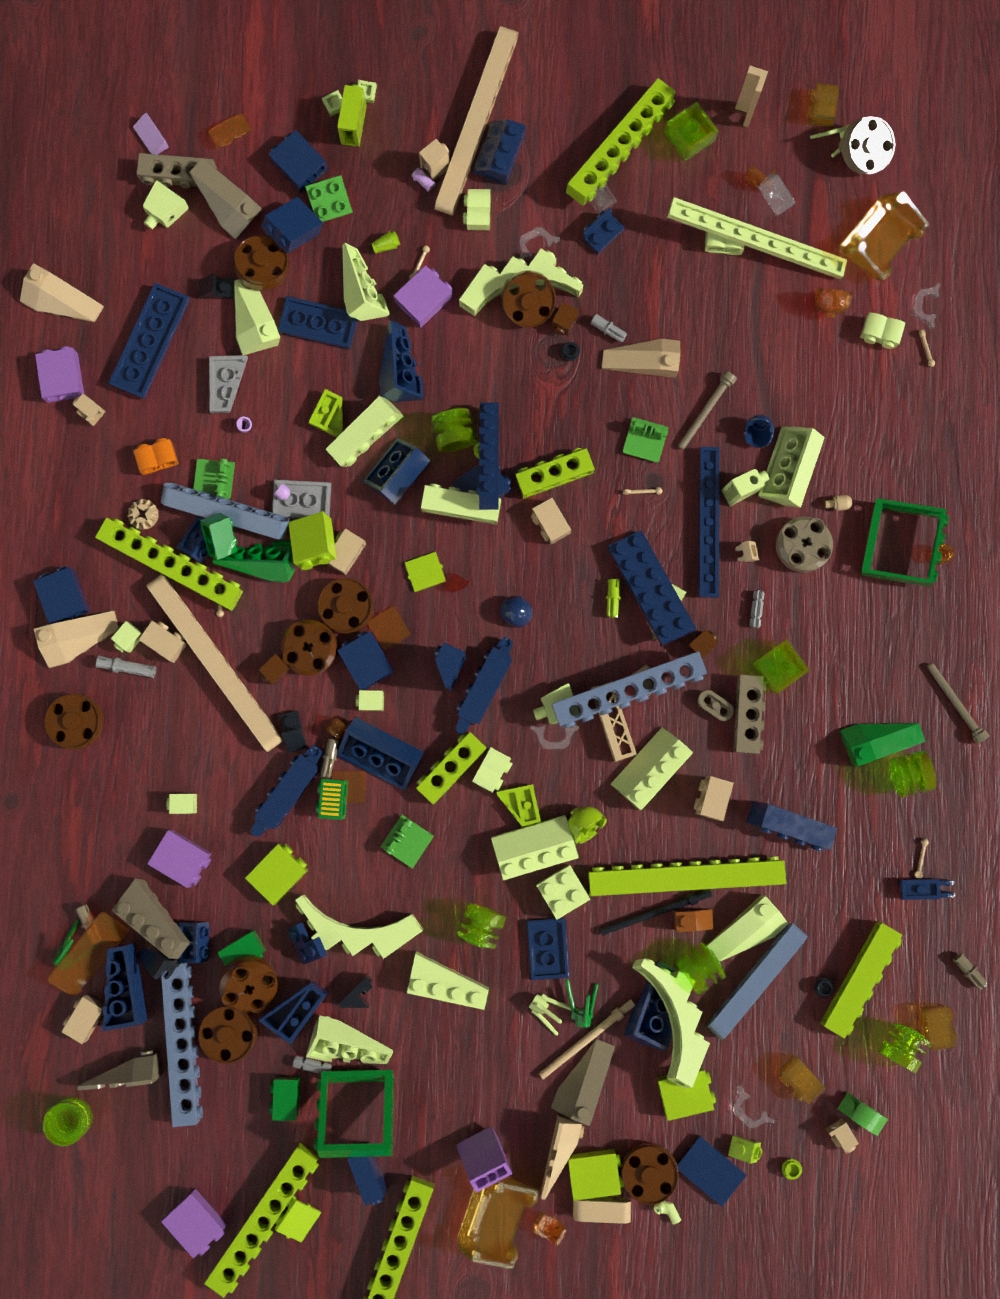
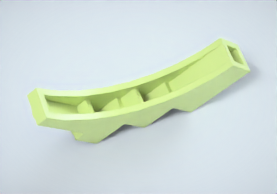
M540 249L529 266H527L523 259L512 257L501 274H499L495 267H489L484 264L459 299V305L476 316L484 305L502 293L504 283L508 278L526 270L544 274L553 287L565 290L576 297H579L582 293L583 284L578 278L567 275L563 268L555 267L556 258L552 252ZM537 280L535 285L543 286L544 280ZM510 285L509 290L518 288V285Z
M305 894L296 899L298 903L296 908L309 919L307 921L309 927L313 931H317L311 938L320 937L326 951L342 940V947L347 954L351 953L354 956L373 943L374 946L372 948L378 957L382 956L384 959L423 931V928L413 914L385 926L371 928L354 927L326 916L310 902Z
M648 958L635 960L632 968L642 974L653 985L663 1000L669 1015L673 1035V1052L667 1079L682 1088H692L710 1044L704 1040V1036L695 1032L702 1011L697 1009L694 1003L687 1001L695 980L690 978V975L685 971L670 972L665 968H659Z

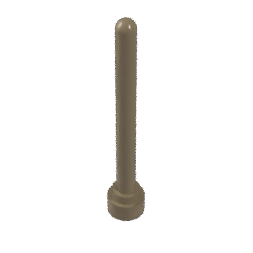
M728 371L723 372L720 377V385L679 443L678 447L681 450L686 448L725 389L733 386L737 380L735 375Z
M929 663L927 665L928 670L971 729L974 742L979 744L986 740L990 735L986 730L978 727L933 663Z

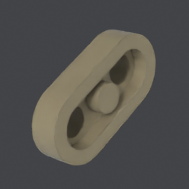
M706 690L698 696L699 706L716 719L726 721L733 716V706L713 691ZM705 697L710 698L709 704L704 702ZM721 708L726 710L725 715L720 714Z

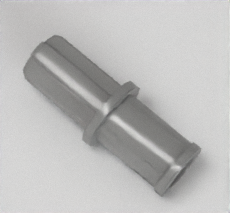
M598 314L591 321V325L603 331L604 335L608 334L619 342H623L627 336L626 332L613 325L614 322H609Z

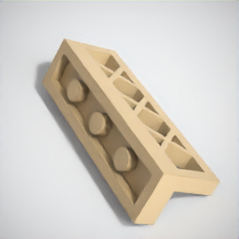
M749 66L735 108L747 112L743 124L745 127H748L768 73L766 70Z
M606 684L592 687L590 690L595 689V688H598V687H601V686H604V685H606ZM612 693L608 702L611 703L612 699L616 702V695ZM594 699L596 708H598V702ZM619 706L615 707L618 711L615 719L609 717L608 714L601 716L598 713L614 762L637 755L622 709H619ZM615 723L623 726L624 732L621 738L614 733L613 727ZM622 741L629 744L631 753L621 754L619 746Z

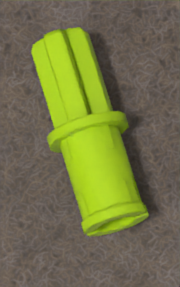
M616 579L608 580V596H606L607 616L610 618L618 617L619 600H621V597H619L620 580L616 581Z

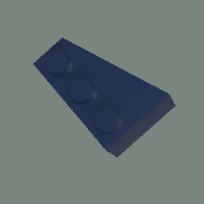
M312 981L258 1021L291 1044L329 992L315 981Z

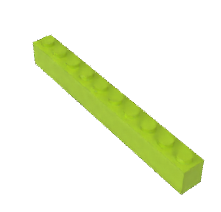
M779 856L767 857V861H759V858H747L748 862H740V859H728V863H721L720 860H709V864L702 865L701 861H691L686 866H682L681 862L670 863L669 867H662V863L650 864L651 868H643V865H631V869H623V866H612V870H604V867H593L592 871H588L589 895L601 896L786 884L785 861L779 860Z

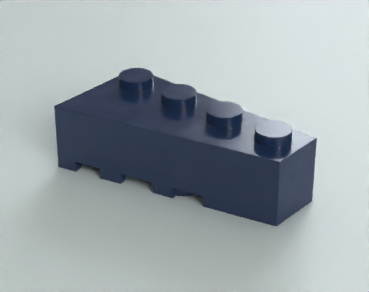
M757 801L752 802L746 821L748 824L760 827L759 831L768 834L775 832L777 837L788 840L789 837L795 839L794 843L803 846L806 843L811 844V849L820 852L823 849L831 850L837 831L836 827Z
M135 943L107 949V982L104 988V994L106 995L105 1006H103L104 1022L101 1032L137 1026L148 1021Z

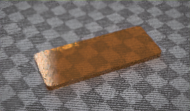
M101 912L47 978L48 982L71 996H76L107 959V949L117 946L129 932L128 927L107 913Z

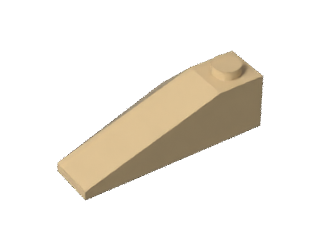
M34 263L23 280L20 302L37 312H48L58 316L63 315L73 319L95 322L104 308L100 303Z
M657 339L606 349L603 352L602 369L676 378L680 362V341Z
M115 611L46 625L35 628L34 632L38 648L48 667L52 668L71 662L75 657L88 651L96 643L103 641L118 631L119 626Z
M559 1114L557 1115L540 1192L541 1199L544 1200L577 1146L578 1139H582L584 1133L582 1123Z

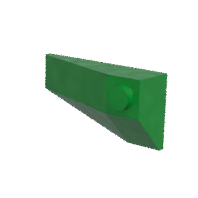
M273 541V545L262 546L260 543L248 549L240 546L236 547L237 552L219 560L213 559L214 564L265 580L289 582L296 566L293 563L291 541Z
M919 723L856 724L839 730L853 767L926 742Z

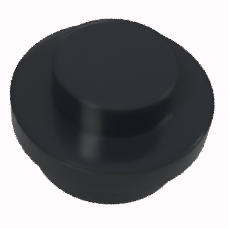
M567 342L561 348V355L567 361L576 360L580 354L578 345L573 342Z
M819 978L814 983V991L818 996L827 998L833 993L834 985L828 978Z

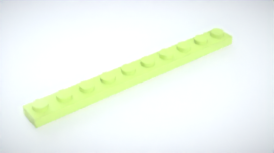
M675 197L671 201L667 218L841 279L844 275L847 259Z

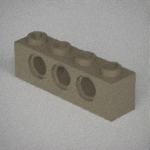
M139 153L137 176L146 185H153L157 180L166 187L172 185H179L183 188H190V186L198 187L190 171L201 158ZM203 158L206 162H208L212 167H214L217 170L216 164L213 159ZM162 169L161 172L155 173L156 170ZM175 171H180L179 174L173 175Z
M737 676L733 753L760 754V750H763V739H760L761 731L764 730V720L761 719L762 712L765 711V700H762L763 693L766 692V681H763L764 676ZM749 690L753 691L756 695L754 701L747 698ZM747 710L754 712L755 717L753 720H749L746 717ZM747 729L753 731L754 736L752 739L746 738L745 731Z

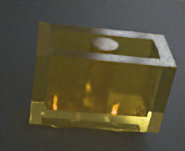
M944 1004L921 1007L920 1012L927 1048L939 1050L956 1047L957 1034L952 1027L951 1021L954 1020L952 1010Z
M793 1055L778 1070L782 1075L779 1079L786 1087L791 1085L794 1088L793 1094L800 1102L804 1100L809 1105L825 1089L823 1084L796 1055Z

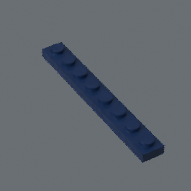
M700 447L699 598H718L719 447Z

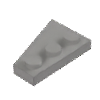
M247 355L209 356L211 414L231 412L248 360Z

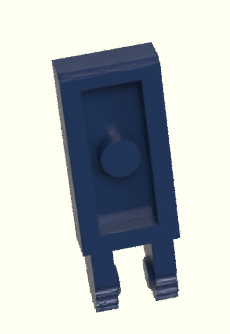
M899 880L900 899L921 900L955 897V892H941L940 885L952 886L954 885V880Z

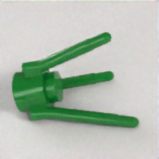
M80 919L76 920L63 945L52 960L53 964L61 970H65L67 966L72 968L77 961L98 946V943H95L72 959L73 953L69 951V948L73 943L71 938L80 923Z
M566 979L571 1019L575 1020V1025L578 1027H590L598 984L594 985L591 1002L590 995H587L585 1008H578V1012H576L569 979Z

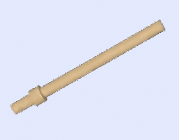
M630 999L619 1009L618 1007L614 1009L608 1018L539 1072L541 1078L544 1080L614 1022H619L623 1019L624 1014L636 1006L634 1002Z

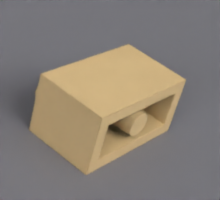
M437 139L419 152L421 169L425 170L424 173L432 181H435L448 170L450 160L447 146L444 143L440 144Z
M553 498L532 509L533 515H531V518L535 525L539 524L543 530L540 533L545 542L549 541L550 544H553L571 534V529Z
M345 529L343 532L340 531L335 539L337 559L330 561L328 565L347 575L365 547L366 542Z
M151 621L139 640L167 660L175 663L187 646L183 641V636L177 632L172 634L167 631L169 627L161 621L158 624Z
M90 995L83 996L82 998L79 997L73 1006L75 1008L73 1014L68 1015L63 1023L65 1027L62 1033L81 1044L88 1041L103 1015V1006L105 1004Z

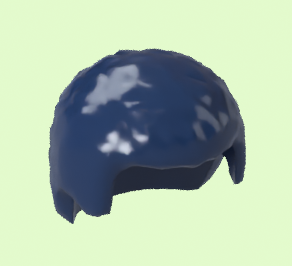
M762 414L749 418L744 426L745 442L754 448H763L771 443L774 425L770 418Z
M510 596L502 602L500 614L508 625L521 628L531 621L533 609L523 597Z

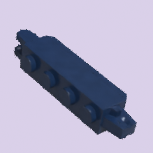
M503 637L496 647H493L491 651L487 650L485 653L483 667H478L474 675L476 677L474 684H469L465 692L467 694L465 701L461 700L456 709L459 712L457 716L460 717L458 725H456V731L459 734L467 732L466 730H468L471 723L474 725L480 724L512 663L511 656L509 655L513 645L512 640Z
M312 745L304 755L300 754L299 757L296 755L289 764L291 768L288 772L284 771L279 777L278 781L280 783L276 788L272 787L266 795L268 797L264 804L260 803L256 808L255 813L257 814L254 818L257 821L251 829L253 836L260 837L268 828L274 829L280 826L318 774L319 766L317 763L323 753L321 749Z

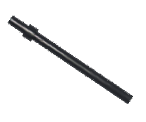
M708 889L697 894L691 893L686 898L600 928L601 934L603 936L687 905H696L698 901L712 897L711 891Z

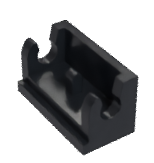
M148 940L137 956L154 979H158L162 972L167 970L164 974V978L167 980L176 967L180 965L177 959L168 958Z

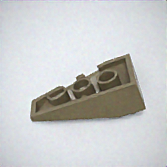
M201 158L190 171V174L204 195L210 209L218 219L220 226L236 240L262 208Z
M596 1039L582 1056L579 1063L572 1069L568 1077L558 1087L551 1108L574 1121L590 1126L615 1045Z
M152 1050L141 1051V1055L77 1086V1089H99L105 1087V1084H109L110 1088H115L125 1083L126 1087L152 1084L161 1077L159 1052L153 1053Z

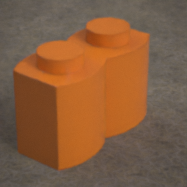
M161 438L152 445L142 444L133 450L142 475L151 474L179 464L170 439Z

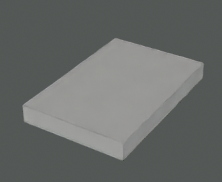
M274 480L272 513L289 519H300L321 511L330 516L332 484L329 482ZM282 484H285L290 490V496L286 500H280L274 496V493Z

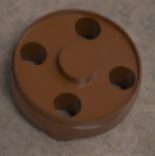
M253 236L245 239L237 247L234 255V270L245 288L269 290L284 284L289 271V259L287 253L271 237Z
M526 270L514 274L505 281L501 293V304L506 316L513 323L522 327H535L544 323L552 315L556 304V293L553 285L544 274ZM537 280H544L542 287L535 286ZM517 284L518 289L516 291H509L510 285ZM547 306L548 310L545 313H539L540 307ZM515 311H522V315L519 318L513 317Z
M340 578L330 582L322 590L318 599V613L321 620L327 627L337 633L351 634L359 632L369 623L373 615L374 602L372 595L364 584L355 579ZM335 585L342 586V591L338 594L333 593ZM361 593L368 594L365 602L358 601V596ZM327 610H332L334 613L331 619L324 618V613ZM352 619H359L357 627H350L349 624Z
M302 620L293 623L285 632L281 642V653L284 663L294 672L302 675L311 676L326 671L333 664L338 650L337 640L332 630L324 623L316 620ZM302 626L304 629V633L301 636H297L295 633L296 628ZM328 632L330 639L324 643L321 637L324 633ZM295 652L297 655V660L294 663H291L289 660V656L291 653ZM317 659H322L323 661L321 669L315 667Z
M67 694L59 697L49 706L45 715V729L49 738L58 746L70 750L86 748L99 740L104 724L103 714L97 702L81 694ZM89 702L91 705L90 710L85 712L84 704ZM62 705L63 712L58 715L57 707ZM88 729H91L93 732V735L90 739H87L86 737V731ZM61 732H64L65 739L64 741L60 742L59 734Z
M254 955L241 956L229 962L223 969L219 980V990L223 1004L233 1010L243 1012H262L266 1005L274 998L278 987L277 976L272 965L264 958Z
M220 1005L204 1017L199 1029V1042L202 1050L210 1059L219 1063L229 1064L240 1061L251 1052L258 1037V1030L255 1019L250 1012L233 1010L234 1018H228L226 1009L231 1008L226 1005ZM206 1027L212 1029V1037H208L205 1034L204 1030ZM245 1030L252 1033L251 1040L244 1037L243 1033ZM223 1049L230 1051V1058H225L222 1055Z
M646 1142L626 1151L621 1163L620 1175L626 1192L633 1199L643 1204H658L668 1199L675 1191L679 1171L673 1155L666 1147L657 1143ZM665 1153L667 1158L664 1161H658L657 1157L659 1154ZM632 1156L639 1157V1161L636 1164L629 1163V1159ZM664 1182L670 1183L667 1190L660 1189V1185ZM635 1185L642 1186L641 1191L638 1193L632 1192V1188Z

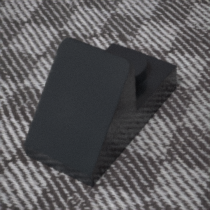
M215 274L199 279L198 298L235 299L234 281L236 279L216 278Z
M294 711L279 715L283 730L281 734L288 752L291 753L308 748L299 712Z
M367 975L338 1004L340 1008H369L370 1004L360 994L363 993L365 995L373 987L370 984L373 979Z

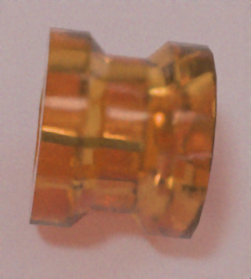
M940 545L939 552L942 553V557L938 565H944L954 558V549L950 545Z
M335 716L332 718V723L325 727L328 732L339 740L342 738V733L348 728L347 725Z

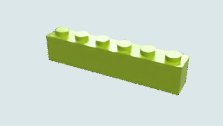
M876 922L822 1018L821 1025L844 1039L847 1035L851 1034L855 1019L859 1018L863 1013L864 1008L862 1007L865 1001H869L873 995L872 989L874 985L878 984L882 979L884 967L891 963V955L894 949L897 950L901 945L902 934L881 922Z

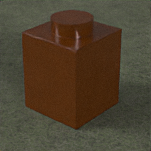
M562 302L552 321L554 331L561 335H569L578 318L579 310Z
M705 629L687 648L692 653L699 651L703 659L719 644L717 642L718 638L712 631Z
M275 654L258 670L262 673L260 677L267 684L270 682L275 685L291 669Z

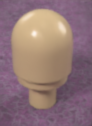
M839 495L833 497V500L825 501V508H834L837 511L847 510L852 506V499L848 495Z

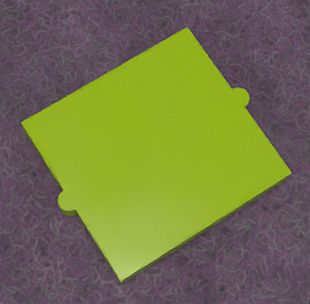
M436 552L405 562L409 574L408 579L411 580L415 592L446 582L442 571L443 565L440 564Z
M295 1199L275 1230L286 1235L288 1239L293 1238L302 1242L320 1216L321 1211L311 1207L309 1203L305 1204Z

